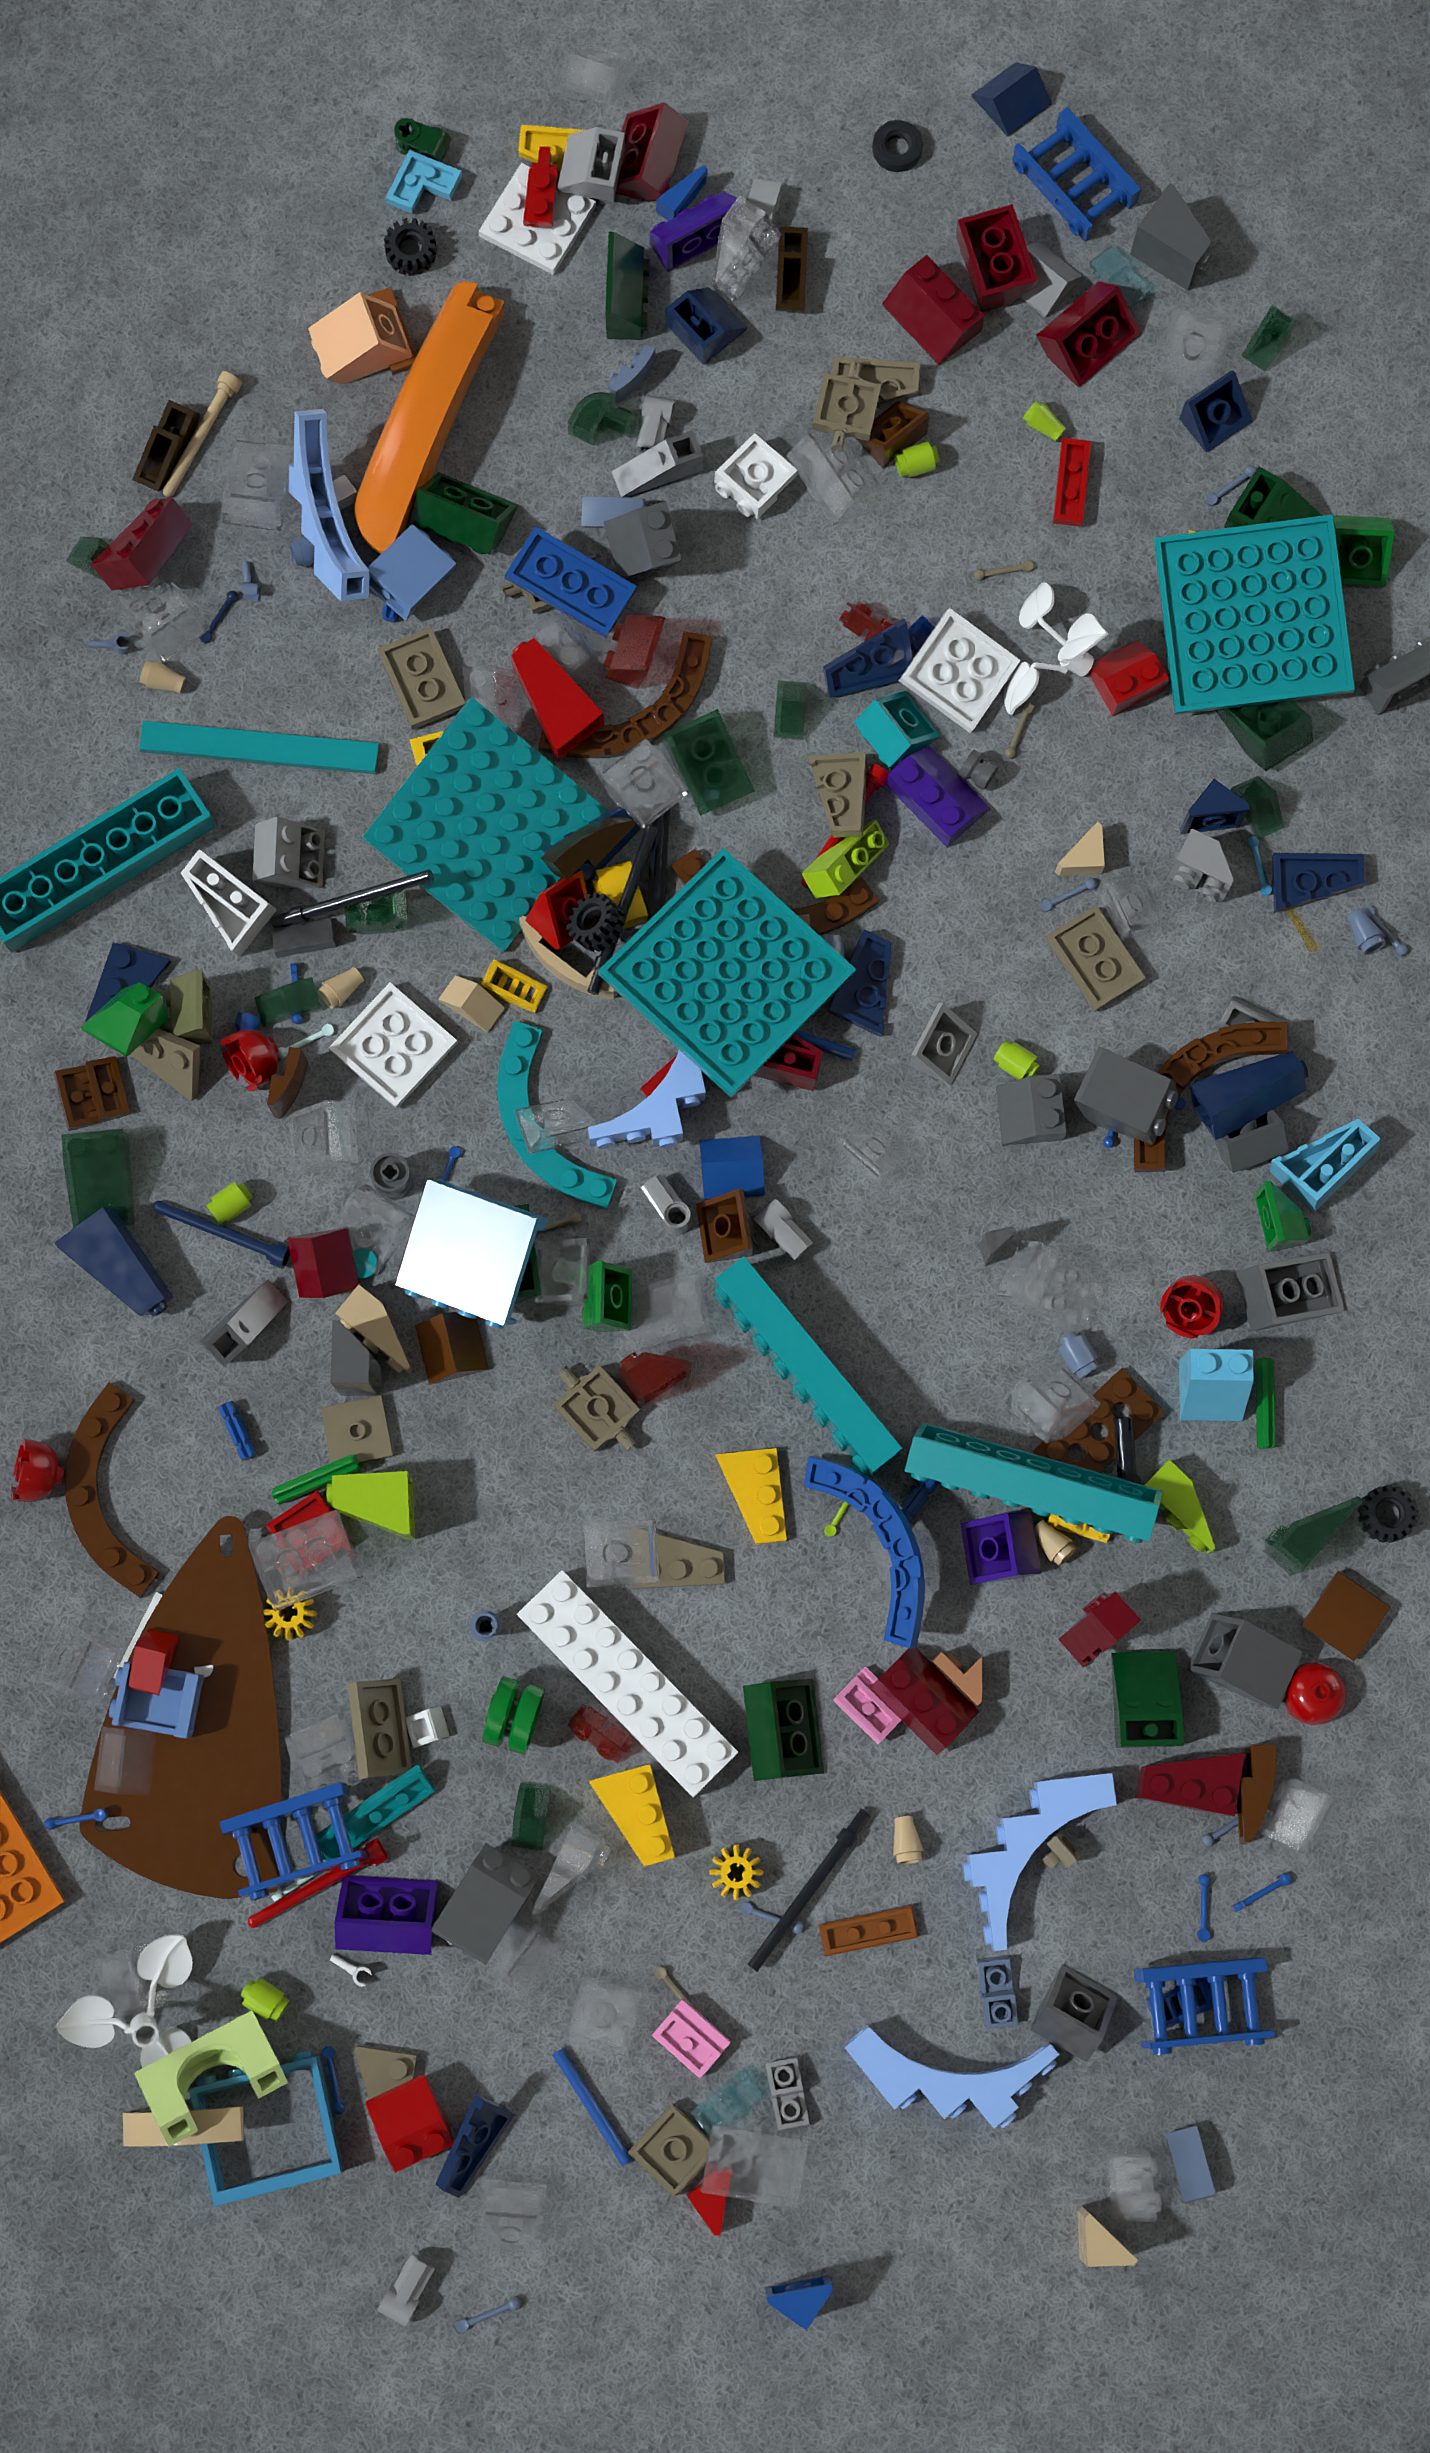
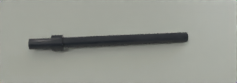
M647 825L618 904L621 910L624 911L625 915L622 917L625 920L658 831L656 827ZM617 933L615 936L619 938L620 933ZM611 940V947L607 949L603 946L600 956H596L592 967L594 973L587 990L589 993L599 995L604 980L598 975V970L613 956L618 940L616 942Z
M429 869L309 906L298 905L290 908L289 912L272 916L270 921L274 928L291 923L295 925L308 922L309 918L432 882L434 880L433 873Z
M860 1809L846 1829L842 1828L836 1836L837 1842L749 1961L747 1964L756 1972L760 1970L847 1848L851 1849L857 1842L858 1838L856 1836L871 1817L868 1813Z

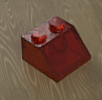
M627 615L622 624H616L611 639L616 641L613 651L608 650L603 663V667L608 668L605 678L639 689L649 671L665 617Z
M636 1352L630 1354L620 1362L622 1366L618 1368L620 1380L639 1408L691 1375V1365L687 1360L643 1352L640 1355H637Z

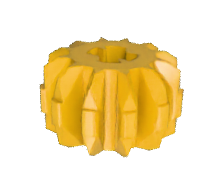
M289 1586L287 1597H285L281 1589L276 1590V1595L279 1598L277 1602L272 1598L266 1600L268 1604L274 1606L273 1610H263L265 1616H273V1619L265 1623L266 1627L273 1628L278 1625L274 1631V1636L280 1637L285 1631L286 1640L291 1641L293 1639V1630L296 1631L300 1638H303L305 1636L301 1628L303 1625L313 1629L314 1625L307 1621V1617H317L318 1613L313 1610H307V1608L315 1604V1601L311 1598L303 1602L307 1594L305 1590L299 1591L295 1597V1588ZM294 1605L292 1608L298 1611L297 1616H292L290 1622H286L288 1618L283 1616V1611H288L289 1606Z
M734 1845L733 1857H730L726 1848L721 1849L726 1860L723 1862L717 1857L712 1859L715 1864L721 1866V1869L709 1870L710 1875H721V1879L714 1881L712 1886L716 1888L725 1883L726 1886L721 1892L723 1897H726L729 1889L733 1888L734 1900L739 1899L740 1888L743 1889L747 1897H750L751 1891L746 1885L750 1883L754 1887L759 1888L760 1883L751 1878L752 1875H763V1870H752L751 1867L761 1861L760 1858L756 1857L748 1862L746 1859L751 1854L752 1850L750 1848H747L743 1856L739 1857V1845ZM737 1863V1867L742 1864L745 1868L741 1881L735 1882V1878L732 1881L728 1878L727 1874L731 1872L729 1867L731 1864Z

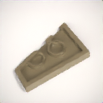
M833 356L832 374L848 375L852 360H856L854 370H856L858 360L863 363L860 377L867 382L881 384L877 405L918 395L919 362Z
M866 752L808 756L833 838L863 836L868 764Z
M158 1028L130 1054L191 1102L198 1097L200 1045Z
M628 1526L631 1589L725 1584L723 1552Z

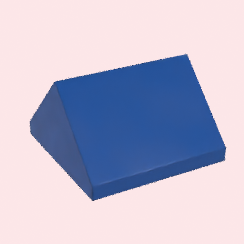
M760 1135L699 1140L704 1200L736 1189H743L744 1197L765 1196Z
M829 2275L765 2288L768 2304L806 2331L833 2291Z

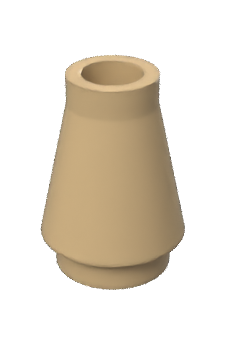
M146 660L139 683L145 684V688L181 694L186 677L179 675L156 660L153 662Z
M352 967L350 970L322 982V987L318 989V993L325 1004L331 1009L336 1006L341 1007L354 990L364 982V979L355 967Z
M1044 1520L1034 1527L1035 1538L1051 1563L1055 1561L1061 1566L1076 1551L1077 1548L1072 1544V1539L1048 1525Z
M913 1816L894 1818L893 1857H896L897 1864L906 1865L921 1862V1854L924 1853L913 1822Z

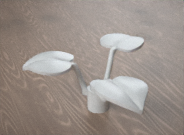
M1045 582L1041 583L1024 602L1020 611L1019 622L1026 629L1032 628L1038 622L1063 645L1058 653V660L1061 665L1035 662L1030 666L1029 663L1023 662L1014 669L1004 689V705L1008 714L1012 716L1014 711L1036 689L1039 681V671L1037 669L1055 670L1063 674L1070 670L1080 677L1085 676L1092 668L1094 662L1093 656L1086 651L1108 635V632L1101 626L1098 619L1094 615L1087 613L1079 617L1071 626L1067 641L1060 636L1043 618L1052 609L1054 604V591Z
M181 1934L162 1936L148 1944L138 1958L137 1970L139 1976L146 1980H152L147 2013L136 2015L128 2025L119 2018H112L114 2009L108 1999L99 1995H87L74 2002L56 2026L58 2033L76 2045L97 2048L113 2040L115 2035L113 2024L118 2025L124 2029L126 2034L131 2033L134 2043L142 2048L140 2055L142 2068L191 2043L192 2041L188 2034L177 2027L167 2028L159 2036L156 2020L153 2017L157 1984L159 1983L164 1988H175L183 1984L191 1973L192 1956L185 1936Z

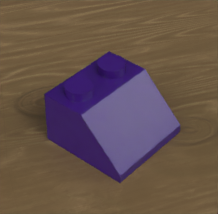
M1031 1512L1004 1513L960 1523L970 1585L1041 1574Z

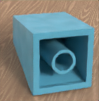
M1189 1349L1179 1359L1180 1421L1242 1422L1253 1384V1350Z

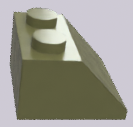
M194 970L171 979V989H166V1005L171 1007V1018H168L166 1021V1032L195 1044H212L211 984L203 970Z

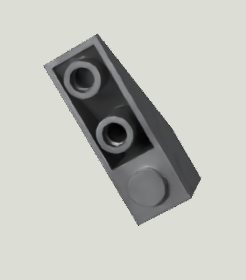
M692 430L662 441L611 471L620 497H629L703 471V454Z
M267 1279L199 1342L219 1364L225 1367L253 1341L289 1301Z

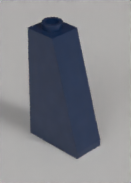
M1289 1051L1287 1054L1276 1055L1190 1083L1192 1105L1214 1140H1217L1305 1092V1078L1308 1077V1069L1303 1060L1299 1061L1293 1051Z
M102 1207L54 1242L57 1248L139 1316L151 1314L152 1317L161 1314L168 1308L166 1303L174 1298L113 1207Z

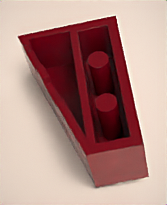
M173 497L153 499L146 505L145 510L90 565L112 591L150 585L192 527L193 522Z

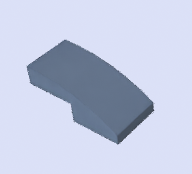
M644 344L641 353H635L630 367L622 364L619 373L612 375L608 385V390H611V402L617 404L625 399L646 378L656 361L654 347Z
M582 497L581 526L585 528H605L604 521L645 507V499Z
M1009 1956L977 1959L986 2029L1017 2026L1016 1999L1013 1991Z
M1194 2126L1166 2133L1185 2204L1217 2196L1198 2127Z

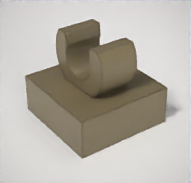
M1059 1829L1046 1843L1051 1850L1042 1860L1049 1869H1052L1060 1861L1069 1868L1078 1860L1081 1852L1066 1834Z

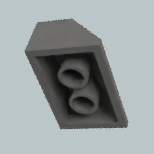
M1429 637L1418 642L1414 646V650L1406 654L1404 651H1401L1394 655L1387 665L1380 667V665L1373 666L1364 673L1365 677L1359 687L1377 715L1430 687Z
M333 1320L330 1383L341 1396H378V1388H383L384 1370H381L378 1361L373 1358L371 1353L339 1320Z

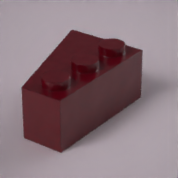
M794 1034L753 1076L814 1091L823 1051Z
M1116 1591L1109 1595L1103 1592L1083 1608L1086 1614L1058 1640L1084 1668L1091 1660L1097 1658L1101 1651L1105 1652L1117 1643L1141 1619Z
M1245 1753L1140 1767L1136 1799L1228 1817L1235 1816Z

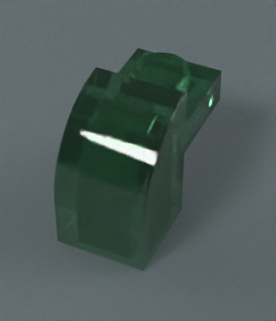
M607 392L592 393L581 399L568 420V433L594 446L604 427L629 438L632 437L636 429L635 416L626 408H616L614 394Z
M405 890L345 907L346 933L367 935L393 933L402 930L403 921L407 920L408 914Z

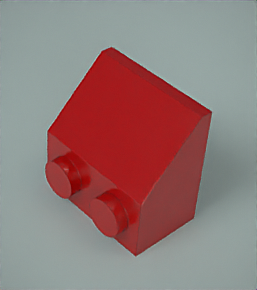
M1138 640L1095 660L1088 672L1112 716L1165 691L1169 681V677L1156 654Z
M425 2074L365 2101L381 2146L395 2173L453 2146L454 2139L450 2124Z

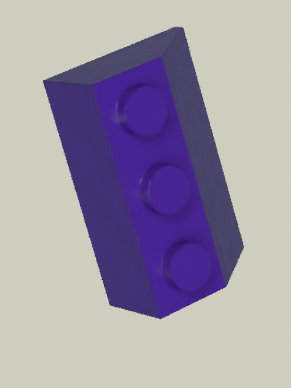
M722 191L717 195H709L701 204L693 208L682 210L677 217L670 221H663L654 226L650 231V246L666 271L673 270L740 233L742 203L735 196Z
M930 746L910 754L888 774L886 786L947 848L990 810V807Z
M364 1876L344 1877L342 1879L334 1922L335 1949L431 1955L434 1933L431 1929L436 1919L438 1881Z

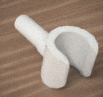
M333 1954L330 1958L331 1962L353 1975V1980L358 1986H366L364 1982L356 1978V1975L361 1970L372 1975L371 1970L367 1966H355L336 1954Z

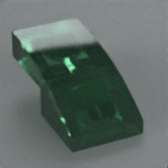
M312 977L278 987L255 997L263 1027L290 1020L293 1015L321 1008Z

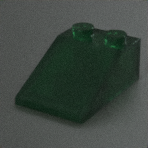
M1292 700L1215 710L1247 756L1265 772L1313 742L1312 717Z
M718 709L667 731L661 736L673 765L700 816L755 791Z
M123 1128L61 1135L63 1166L73 1228L102 1207H113L125 1226L135 1225L129 1136Z
M1357 1496L1297 1520L1287 1526L1281 1524L1264 1540L1268 1545L1263 1552L1291 1576L1303 1571L1363 1500Z

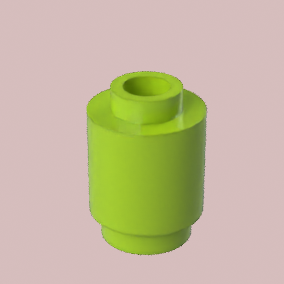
M928 441L901 449L900 453L894 455L900 477L907 476L911 478L936 470V463L940 462L936 446H931Z
M1005 1040L993 1058L998 1063L1000 1069L1017 1080L1035 1076L1040 1068V1065L1037 1064L1039 1057L1015 1041L1011 1043Z
M233 1181L210 1198L212 1201L206 1206L221 1225L226 1220L229 1223L250 1208L252 1205L249 1200L253 1196L243 1183L237 1186Z
M261 1977L256 1982L250 1979L240 1995L245 1998L242 2003L243 2006L266 2021L271 2019L275 2023L278 2022L290 2003V2000L284 1997L286 1993Z

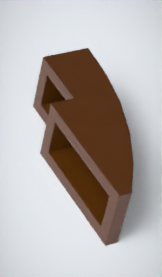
M1250 1745L1246 1748L1247 1777H1241L1237 1799L1239 1845H1246L1252 1842L1269 1807L1276 1773V1745Z

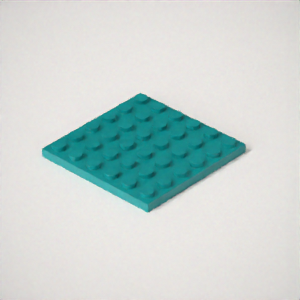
M1333 514L1154 537V551L1174 715L1354 692Z
M471 697L362 835L361 839L407 876L430 869L434 880L419 886L495 948L504 952L521 930L520 917L522 915L527 917L540 893L557 883L561 878L554 875L540 859L545 854L541 848L548 844L554 845L564 839L563 836L589 825L590 821L607 813L609 810L476 699Z
M723 847L598 970V975L732 1098L848 981L856 969Z

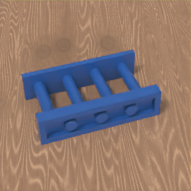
M1067 107L1058 115L1057 131L1029 152L1018 143L1015 145L1012 160L1015 169L1020 174H1025L1068 222L1070 231L1075 236L1079 235L1086 242L1090 239L1093 227L1092 221L1116 203H1124L1128 209L1138 203L1141 188ZM1062 141H1068L1074 147L1075 152L1046 173L1036 160ZM1081 161L1087 162L1093 169V173L1064 193L1054 181ZM1105 182L1112 193L1083 214L1073 201L1097 183Z
M338 1782L219 1822L222 1834L233 1835L234 1839L238 1840L250 1886L238 1890L239 1897H250L251 1901L259 1900L269 1896L268 1890L337 1867H341L342 1871L350 1870L360 1866L359 1860L368 1858L366 1851L359 1850L353 1852L340 1806L343 1804L342 1799L350 1796L346 1783ZM324 1805V1809L329 1811L341 1854L340 1857L325 1862L322 1860L310 1817L313 1814L312 1808ZM291 1815L294 1816V1819H298L311 1865L295 1872L292 1871L280 1827L283 1824L282 1818ZM263 1825L264 1829H268L280 1877L262 1882L250 1838L252 1828Z
M1255 1957L1134 1969L1135 1982L1145 1983L1146 1988H1149L1155 2040L1141 2041L1142 2048L1152 2049L1153 2055L1171 2054L1172 2047L1245 2040L1246 2046L1265 2044L1264 2038L1275 2037L1274 2030H1260L1254 1979L1257 1978V1972L1268 1971L1266 1958ZM1238 1974V1980H1242L1247 2031L1229 2033L1224 1981H1227L1226 1975ZM1207 1977V1982L1211 1983L1216 2034L1198 2035L1193 1984H1196V1978ZM1176 1980L1177 1985H1180L1186 2037L1167 2038L1162 1987H1165V1981Z

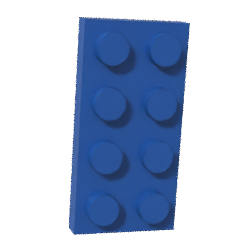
M537 526L534 527L505 574V579L606 639L637 590V586Z

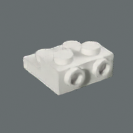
M754 433L715 471L714 483L716 484L717 492L722 497L728 498L730 496L737 502V508L744 516L749 517L752 515L758 519L777 500V495L797 476L798 470Z

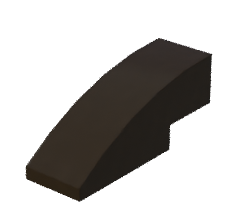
M779 226L776 311L805 312L807 227Z
M168 400L158 427L153 426L132 480L160 492L187 447L201 414Z
M620 815L599 820L569 834L548 850L540 859L554 875L568 880L583 863L596 867L636 823Z

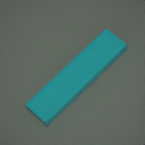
M418 1764L343 1815L352 1849L436 1792L435 1787ZM330 1824L316 1834L319 1849L327 1860L341 1856L333 1826Z

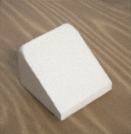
M343 475L334 480L333 486L339 510L355 503L357 491L347 477Z
M441 1707L427 1709L406 1717V1726L413 1748L450 1736Z

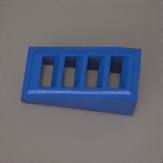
M702 165L656 200V213L670 221L677 217L682 210L688 208L706 185L708 168Z
M1205 1977L1196 1978V1984H1193V1987L1199 1985L1205 1999V2003L1200 2005L1194 1991L1196 2015L1213 2008L1212 1992ZM1180 1985L1163 1991V2001H1165L1171 2015L1170 2018L1166 2019V2028H1169L1184 2021ZM1149 1997L1145 1999V2001L1152 2015L1151 2001ZM1171 1997H1177L1182 2013L1177 2014Z

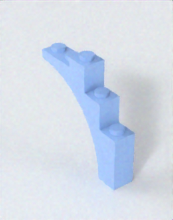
M323 409L295 411L294 464H289V493L302 505L301 533L315 546L314 574L341 602L369 598L370 570L361 561L350 541L341 517L333 486L327 439V413Z
M679 1050L666 1077L650 1096L625 1114L611 1121L588 1127L590 1146L604 1149L615 1145V1142L627 1140L628 1143L640 1142L645 1140V1136L651 1135L653 1146L660 1145V1148L665 1149L678 1145V1141H683V1131L677 1106L682 1105L683 1108L695 1107L701 1104L700 1101L705 1100L706 1092L701 1070Z
M1112 1773L1034 1782V1789L1029 1790L1031 1807L1037 1808L1038 1814L1001 1818V1825L996 1826L998 1845L1004 1844V1851L967 1855L968 1862H962L964 1881H970L971 1887L984 1886V1892L979 1893L981 1912H987L988 1925H983L985 1944H991L993 1951L1007 1950L1006 1923L1010 1898L1019 1874L1032 1853L1050 1834L1068 1821L1093 1810L1117 1805Z
M868 2025L843 2045L894 2110L898 2106L904 2109L917 2098L914 2092L920 2089L944 2119L948 2116L953 2119L967 2107L964 2102L969 2098L994 2129L998 2125L1004 2128L1016 2118L1014 2111L1019 2107L1011 2099V2096L1016 2094L1019 2097L1033 2085L1030 2080L1039 2072L1042 2076L1048 2073L1057 2064L1054 2059L1059 2055L1050 2043H1046L1028 2057L1005 2067L982 2072H951L931 2068L905 2057L887 2045Z

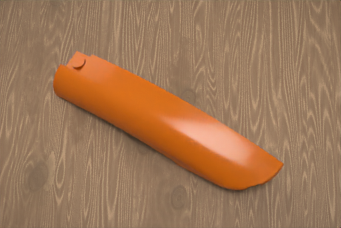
M459 282L451 289L402 385L358 490L354 505L355 522L362 533V538L379 554H382L404 532L412 515L418 489L432 478L464 396L504 317L505 301L478 292L477 283Z

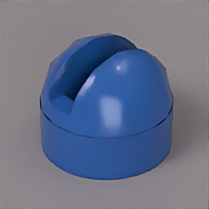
M238 1012L235 1019L236 1031L242 1029L257 1031L261 1019L251 1014Z

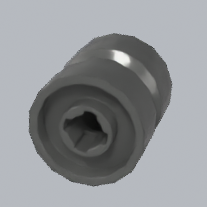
M385 1153L374 1160L371 1165L370 1176L379 1195L388 1200H398L405 1197L413 1185V1177L407 1161L396 1153Z

